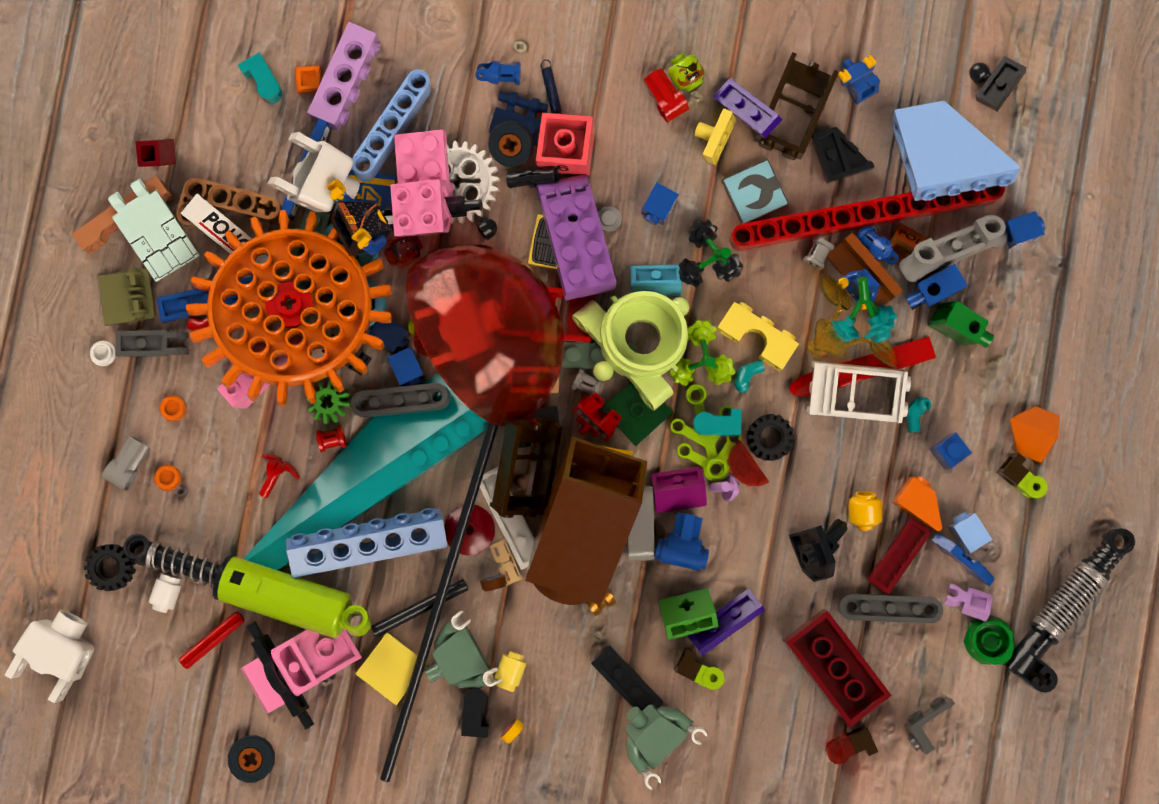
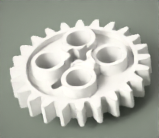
M457 141L453 142V148L447 145L448 164L451 167L449 174L450 182H457L458 177L463 181L481 179L480 183H461L460 188L453 184L454 197L464 196L465 200L469 201L466 197L468 190L476 188L478 196L474 200L481 199L483 208L490 211L491 208L487 204L488 201L496 202L492 192L500 191L497 187L493 186V183L500 181V178L493 176L498 171V168L489 167L494 160L492 158L484 160L487 152L482 150L477 154L478 146L474 144L469 149L467 141H464L461 148ZM469 163L476 164V171L472 175L465 174V167ZM481 210L468 211L465 217L474 222L473 214L476 213L482 218L483 213ZM456 217L452 218L451 224L454 223ZM457 217L460 224H464L465 217Z

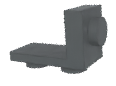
M938 697L929 704L931 706L924 712L921 710L908 717L909 722L904 724V726L911 735L908 740L916 751L921 750L927 755L935 750L921 726L953 706L955 703L951 698Z

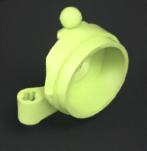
M638 291L629 293L619 299L615 295L611 297L612 306L608 309L607 313L594 300L589 301L572 315L575 324L584 333L593 338L602 349L601 352L606 361H600L594 366V376L600 381L609 380L613 376L614 371L622 376H626L639 392L643 402L651 410H656L674 394L672 388L661 375L669 370L674 373L679 370L676 364L684 354L688 342V328L684 318L690 309L688 301L682 297L670 300L656 292ZM636 322L650 323L659 334L660 341L658 347L649 354H639L631 350L625 338L626 330L630 325Z

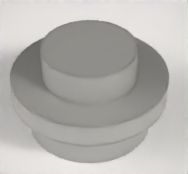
M604 207L598 212L603 231L613 232L620 227L622 217L616 208Z

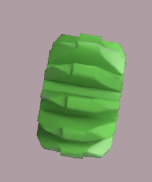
M331 380L328 381L327 388L320 381L318 382L320 390L314 389L316 392V403L309 406L307 410L308 412L316 411L313 417L315 420H319L323 416L322 421L324 424L329 423L330 416L333 422L337 423L339 422L337 413L344 417L347 415L341 409L342 407H350L349 402L343 401V399L349 397V393H339L333 387ZM330 396H332L331 401L332 403H334L333 406H326L325 409L324 407L326 403L323 401L324 398L327 397L330 399Z

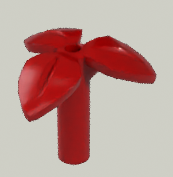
M263 454L261 458L269 460L266 466L267 478L259 492L262 497H269L280 474L284 471L291 473L297 480L300 479L297 470L290 462H283L281 457L272 454Z

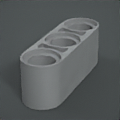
M644 486L642 505L628 537V561L654 560L653 486Z

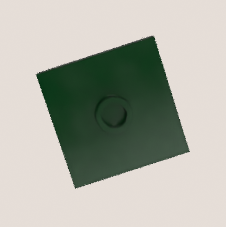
M632 382L601 408L605 414L612 409L621 416L617 427L635 447L673 413L665 402L656 410H651L643 402Z

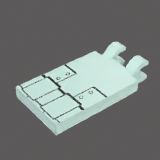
M139 178L130 185L138 196L137 198L126 204L117 191L109 196L108 200L118 212L112 216L113 220L157 282L200 256V253L158 190L156 189L150 193Z

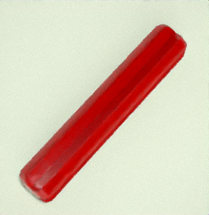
M238 611L232 613L179 658L180 664L185 669L193 666L245 622L243 615Z

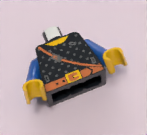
M335 179L327 186L328 190L331 191L330 198L337 202L330 220L348 255L354 256L365 252L372 256L376 255L386 245L390 231H394L393 215L384 216L378 204L374 202H361L352 199L346 193L344 184L340 180Z

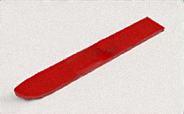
M928 336L840 364L902 369L935 359L936 355ZM813 372L793 381L789 387L790 394L797 397L811 396L809 386L810 382L813 381ZM839 372L837 388L850 385L853 373ZM857 374L856 383L876 376Z

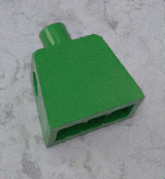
M958 301L940 303L928 324L930 328L962 345H975L978 343L987 348L994 338L993 334L985 330L988 326V320Z

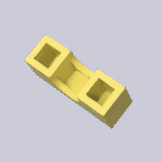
M734 302L717 327V332L736 344L746 333L754 332L759 334L764 341V349L758 358L780 372L799 345L795 341L796 337L786 330L780 332L774 328V323L764 316L759 318L752 313L753 309L743 302L737 304Z

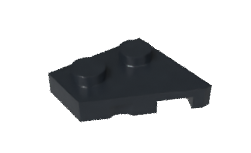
M837 127L812 134L811 138L827 184L874 168L873 162L871 160L868 161Z

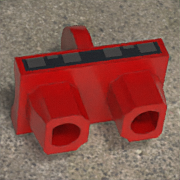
M593 393L587 398L585 396L581 397L573 409L578 415L576 420L582 425L578 432L584 435L588 431L594 437L598 434L607 442L617 428L621 416L612 409L604 415L599 410L603 406L604 401L597 393Z

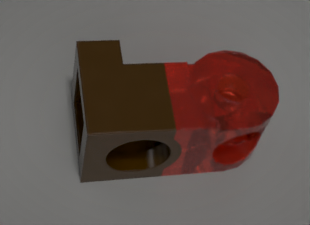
M865 725L831 739L825 746V753L829 760L838 765L846 763L850 756L864 750L868 756L878 753L873 738Z

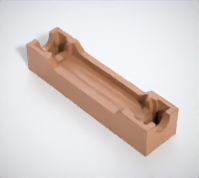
M156 175L144 183L150 193L157 189L165 202L174 197L165 183ZM132 191L123 200L127 204L138 196ZM113 206L72 233L82 250L87 251L90 255L107 244L109 235L119 229L112 218L113 215L118 213Z

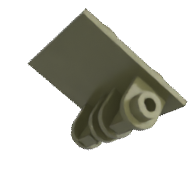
M137 267L128 268L127 272L98 276L104 326L155 318L150 275L147 268L138 270Z

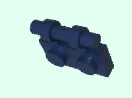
M500 91L498 101L507 103L506 110L495 108L489 133L491 134L493 129L504 121L513 120L521 122L528 127L533 135L534 146L538 147L541 120L536 119L537 112L547 113L549 105L541 103L540 99L532 98L531 100L520 97L518 93L512 91L510 94ZM515 106L529 109L528 115L515 113Z

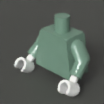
M461 610L441 628L434 641L435 651L432 652L436 663L425 668L424 671L431 683L444 676L449 685L455 684L458 688L472 689L494 686L502 682V679L495 680L493 677V673L498 671V668L489 670V664L467 627L471 620L463 622L460 615L464 611Z
M648 705L641 711L638 707H633L626 715L630 721L625 728V732L629 736L626 740L627 757L637 772L644 775V783L651 790L653 789L648 784V779L654 776L660 784L661 779L656 773L650 772L649 767L654 770L689 736L687 731L692 734L693 742L698 745L702 743L694 736L695 733L702 732L707 736L705 728L701 726L695 727L693 725L694 722L678 708L664 706L656 708L653 705Z

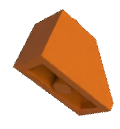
M914 476L909 477L892 503L933 532H940L942 529L936 492L930 488L931 483L921 476L917 478Z

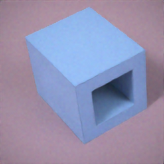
M965 511L952 519L954 523L948 526L960 547L964 550V553H972L992 540L976 513L967 514Z

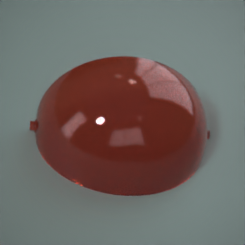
M476 243L455 244L432 250L428 255L410 267L406 277V299L412 322L431 362L455 395L478 416L499 426H506L504 424L505 418H527L540 408L549 397L558 380L564 354V336L559 311L551 293L541 278L528 265L512 254L499 248Z

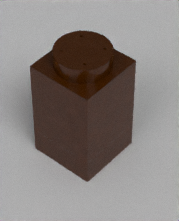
M571 437L534 538L525 581L533 583L541 594L558 603L578 605L590 601L601 605L642 505L647 461Z

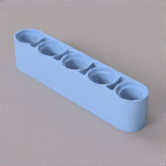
M418 69L408 74L353 156L352 169L358 180L368 182L376 176L395 147L394 135L404 134L430 95V79L425 71ZM418 81L425 83L422 88L413 87V84ZM403 102L411 103V106L407 109L399 107ZM390 122H395L398 124L397 127L392 130L385 128L386 125ZM380 142L384 144L380 150L372 149L375 143ZM363 163H368V164H370V167H369L368 170H366V171H359V170H358V167H359L361 164H363Z

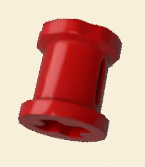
M342 425L327 431L316 430V439L321 453L325 452L328 448L337 446L347 447Z

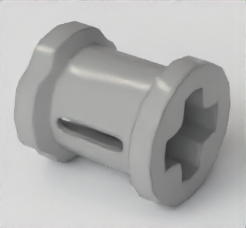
M814 237L812 240L813 245L808 255L803 258V261L814 268L822 270L824 268L823 263L829 251H833L834 245L822 238Z
M580 369L571 390L575 391L578 389L589 395L593 393L598 394L603 381L584 373V370ZM582 381L593 385V387L583 384Z

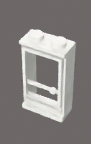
M812 361L811 366L814 368L813 381L810 382L809 386L811 398L810 406H807L806 409L808 414L902 423L903 417L907 416L908 402H905V395L911 388V377L908 376L907 371ZM839 372L853 373L850 400L847 403L848 410L835 409ZM857 374L896 377L892 414L853 411L855 408L854 394Z

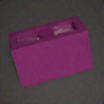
M701 466L651 474L657 513L707 505L706 485Z

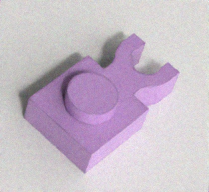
M950 583L947 593L953 594L955 597L948 595L944 604L951 607H962L961 613L987 621L994 595L970 587L965 592L957 585Z

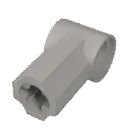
M129 436L117 458L113 459L105 468L102 478L123 491H127L134 483L138 474L137 469L151 447Z

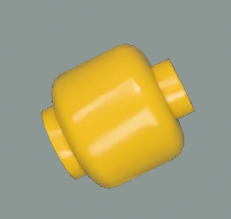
M860 491L856 492L855 496L849 499L850 523L856 525L858 530L869 531L873 530V526L882 522V500L876 496V493Z

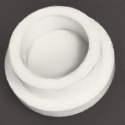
M98 341L91 347V360L99 366H108L116 358V349L108 341Z

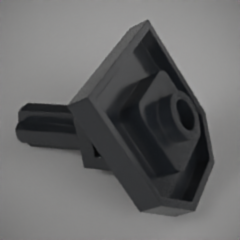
M836 519L825 533L822 525L789 535L802 572L813 582L834 576L836 561L833 554L840 547L837 542L848 529L845 521Z

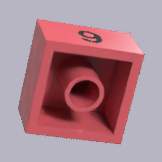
M542 113L536 156L538 168L543 169L556 166L559 173L586 174L590 176L595 136L593 117Z

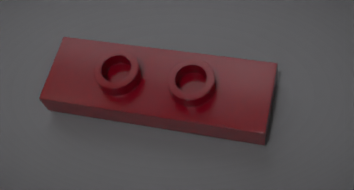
M909 517L866 580L886 595H889L932 531L914 518Z

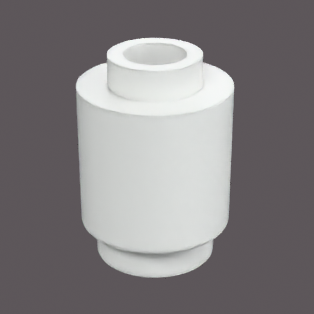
M161 573L160 578H156L148 601L153 604L152 609L167 613L168 609L174 610L182 587L180 585L181 578L167 573Z

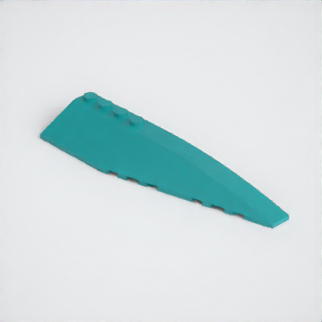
M464 360L453 362L422 383H439L448 388L451 400L446 408L436 411L373 417L246 555L244 560L280 571L289 564L286 551L287 538H291L296 534L307 535L317 533L319 530L326 528L331 530L343 528V526L350 524L485 434L494 405ZM441 393L436 395V402L441 400Z

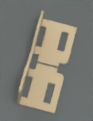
M506 539L490 545L489 547L495 561L502 564V567L499 568L501 575L507 571L510 577L506 586L523 579ZM504 543L506 544V547H507V549L509 550V553H507L506 548H505V546H504ZM495 547H497L498 552L500 554V556L498 557L494 550ZM509 556L512 557L513 562H514L513 564H512L511 561H509V560H510ZM514 567H516L519 576H517Z

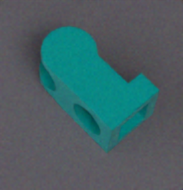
M260 52L238 64L246 79L254 78L257 83V92L266 103L274 104L281 100L282 89Z
M730 409L729 416H713L709 412H701L693 419V429L697 434L703 436H740L741 409Z

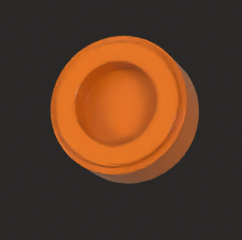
M167 396L160 403V413L166 420L179 421L187 413V404L181 397Z
M163 465L155 472L154 481L160 489L172 491L180 485L181 474L176 467Z

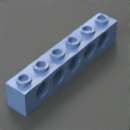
M427 508L413 514L401 513L388 519L376 518L368 523L358 525L351 523L343 526V528L332 530L328 528L321 529L317 533L307 535L296 534L286 539V551L292 578L448 547L440 508ZM416 528L423 529L421 532L418 533L412 532ZM391 533H396V534H398L397 536H395V537H393V538H388V537H387V535H389V534H391ZM365 538L372 539L368 543L361 542ZM340 543L346 544V546H344L343 548L335 547L337 544ZM311 549H319V550H320V551L317 552V553H310V552H309Z

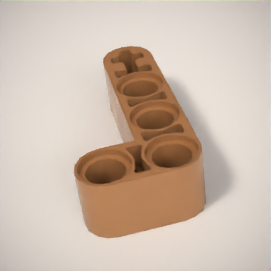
M191 178L184 184L176 214L178 220L187 228L198 229L193 223L186 221V218L180 213L194 198L193 191L199 186L203 187V192L200 196L215 209L250 219L256 216L259 221L270 224L279 223L282 205L270 196L200 178ZM227 193L226 201L217 203L218 195ZM246 199H252L251 207L243 210L241 208L242 202ZM260 205L266 209L274 207L276 211L268 214L264 209L260 208Z

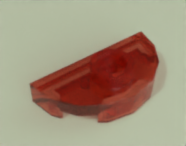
M738 440L731 448L728 456L729 469L732 476L747 486H762L769 483L741 440Z

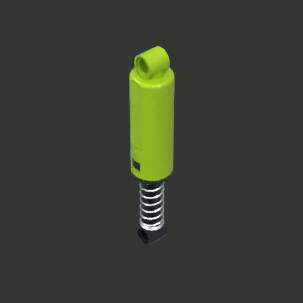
M142 534L131 535L124 542V553L135 564L146 565L154 570L161 568L164 573L171 571L173 576L181 574L182 579L190 577L194 583L200 580L201 585H210L213 589V597L216 600L331 638L339 637L344 629L349 634L359 637L365 635L371 628V619L363 607L352 605V596L349 593L300 577L292 578L290 574L232 555L227 556L222 564L219 565L218 560L212 563L209 562L208 557L204 560L200 559L199 554L193 557L190 556L189 551L184 554L181 553L180 548L172 550L171 545L163 547L160 541H149ZM145 545L143 552L136 555L135 550L139 546ZM362 616L361 624L358 626L350 625L353 617Z

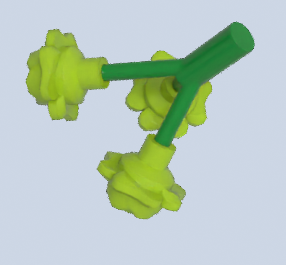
M697 320L692 326L688 327V340L692 341L694 346H702L703 357L701 361L694 364L691 363L690 359L681 357L676 364L679 370L676 373L669 370L674 383L687 386L688 382L694 381L693 373L695 369L704 365L708 372V380L711 382L715 381L716 385L732 380L731 375L736 373L733 367V359H727L726 355L723 354L718 358L709 356L707 345L710 341L716 339L715 333L717 331V328L712 326L710 321Z

